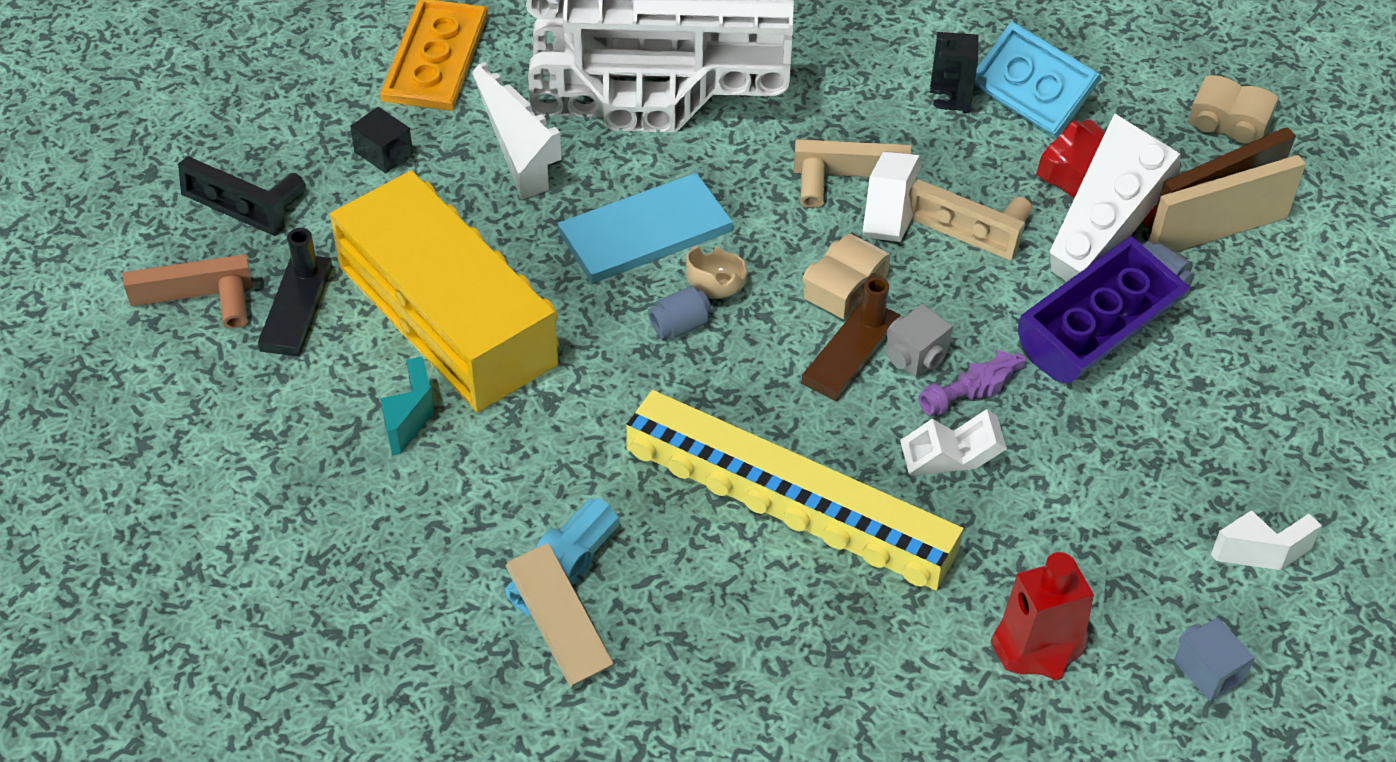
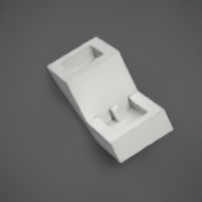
M882 152L869 179L863 236L872 239L901 242L913 218L909 191L921 169L919 155Z
M987 409L954 431L931 419L900 440L908 473L912 476L977 469L1007 449L998 417Z
M1251 510L1219 531L1211 556L1220 562L1282 570L1312 550L1322 525L1310 514H1307L1285 530L1276 534Z

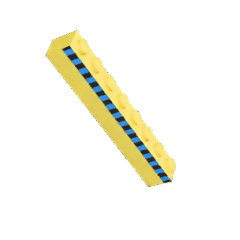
M651 390L626 424L627 450L631 451L638 459L656 462L667 467L679 478H691L706 485L716 495H728L745 503L750 510L756 513H767L783 520L789 528L795 531H807L818 536L832 548L846 549L863 557L868 564L874 567H885L899 573L913 585L927 586L937 591L959 553L963 527L657 391Z

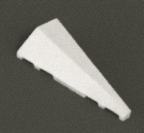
M486 62L478 64L472 74L520 199L523 200L549 191L547 165L562 160L560 132L556 127L547 129L544 126L547 125L546 118L542 114L535 116L531 104L510 84L501 86L499 84L502 83L501 76L498 73L491 74Z

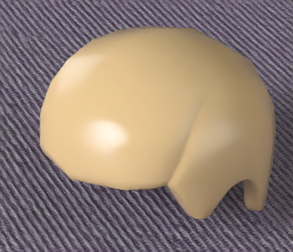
M695 246L685 255L686 275L689 286H693L697 292L702 290L709 299H723L740 292L747 282L746 262L737 254L723 252L720 246H716L709 254H703L701 248Z

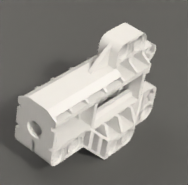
M526 0L527 11L537 18L534 23L532 38L533 57L530 59L528 73L530 104L532 111L537 115L542 114L545 116L546 113H550L549 116L583 117V114H587V117H604L605 125L612 131H619V128H623V131L656 132V129H660V132H677L712 95L777 96L784 93L789 87L794 0ZM547 31H552L554 36L553 43H547ZM543 75L550 76V80L543 81ZM611 77L637 79L636 81H616ZM646 78H658V79H670V80L667 81V82H654V81H646ZM546 94L552 95L557 101L544 103L538 97ZM583 95L589 96L594 102L581 104L575 98Z

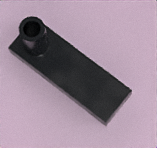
M189 156L178 163L181 195L273 236H276L285 227L284 208L306 190L304 180L296 173H289L267 191Z
M306 228L293 229L287 235L291 257L258 340L260 352L297 357L301 355L333 267L331 258L316 256L312 234Z

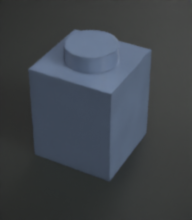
M1217 617L1203 626L1199 623L1194 624L1182 633L1178 640L1180 645L1174 662L1211 702L1246 681L1255 657Z

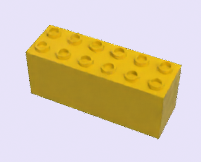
M412 170L330 213L339 267L477 413L558 365L557 348L559 347V340L556 336V320L558 316L552 303L548 299H542L532 290L526 277L522 274L517 275L508 266L504 256L498 250L493 251L483 241L479 231L475 227H469L461 220L454 206L451 204L446 205L437 196L433 186L428 181L423 182Z

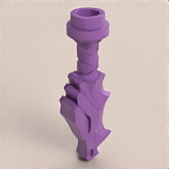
M996 349L997 355L993 360L980 364L969 363L970 370L966 373H959L958 380L948 386L940 387L935 383L926 386L919 393V404L927 415H941L948 410L949 402L957 399V397L966 395L972 400L975 397L982 399L985 395L992 397L994 394L1001 392L1013 372L1024 368L1026 364L1025 356L1018 352L1013 356Z

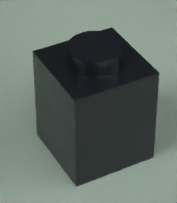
M380 107L375 108L350 126L354 152L385 174L395 166L404 164L413 154L410 127Z

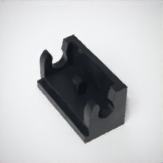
M937 32L930 93L945 94L950 96L951 99L947 101L941 99L934 100L933 106L939 109L962 111V113L970 114L978 65L979 35Z

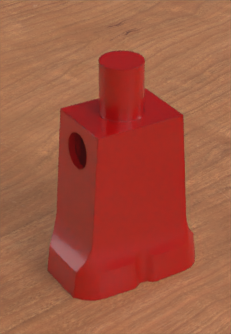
M1091 119L1082 122L1072 121L1065 131L1043 152L1036 175L1075 198L1105 135L1104 130ZM1156 205L1141 222L1146 228L1150 227Z
M1064 552L1052 553L1048 556L1045 566L1017 574L1003 618L991 637V643L1005 670L1021 675L1039 674L1053 680H1060L1066 667L1084 653L1088 645V635L1086 632L1094 594L1074 558Z

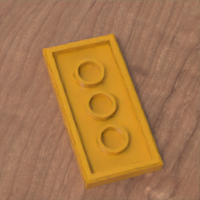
M418 0L381 89V102L453 111L489 15L488 7L439 0Z

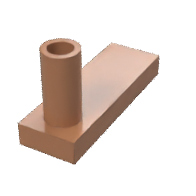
M246 254L122 272L123 285L131 306L219 293L223 325L226 328L243 327L248 323L244 289L253 288V280Z

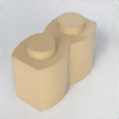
M1206 76L1192 104L1188 123L1203 132L1225 134L1240 143L1249 144L1265 136L1274 116L1279 97L1260 87H1242L1237 82L1222 76Z
M853 234L844 236L840 241H834L828 248L826 256L818 263H812L806 269L802 280L805 285L804 299L843 320L847 319L863 301L865 281L871 277H881L884 279L887 277L890 254Z

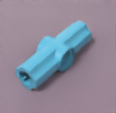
M588 499L560 530L552 528L547 531L539 540L536 548L549 543L570 584L574 585L579 580L578 574L584 575L589 569L596 550L619 526V516L602 499ZM512 580L505 588L506 597L515 608L527 616L531 615Z

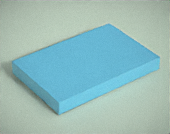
M1011 21L977 67L974 87L1058 138L1101 81L1102 77L1096 71Z

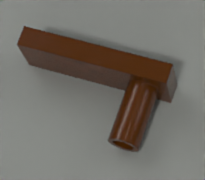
M871 277L865 281L863 301L802 374L801 384L837 402L888 338L886 336L888 328L901 316V314L887 308L889 283L884 278Z

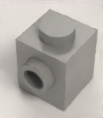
M921 304L907 316L897 318L890 325L886 334L888 337L886 355L895 367L905 369L917 377L927 368L930 370L935 369L943 361L946 353L949 352L953 326Z

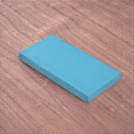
M697 172L558 223V233L592 284L733 231L732 220Z

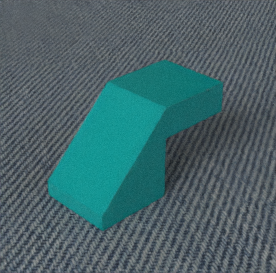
M423 356L406 359L411 392L380 398L392 456L401 454L434 414L431 386Z

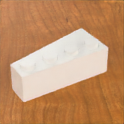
M1114 113L1050 249L1051 272L1065 281H1069L1130 237L1157 204L1164 181L1180 175V153Z

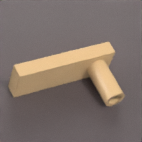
M796 139L794 173H801V205L818 208L823 205L824 175L870 177L882 152L911 154V145Z
M919 179L913 184L910 192L913 212L912 221L1010 261L1018 252L1025 221L1032 213L1031 203L1023 197L1014 198L1001 213Z

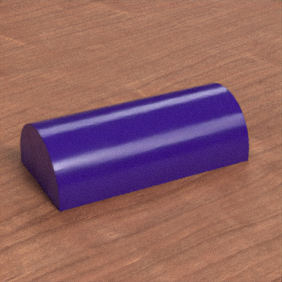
M1130 236L1024 312L1018 322L1019 339L1026 355L1034 365L1053 380L1069 383L1076 380L1182 300L1188 294L1191 287L1136 239Z

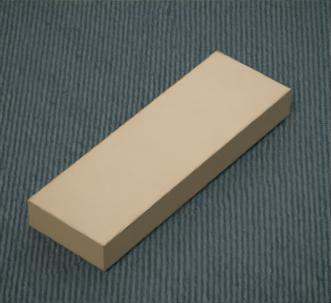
M549 543L507 562L506 568L569 687L571 688L610 668L613 662Z

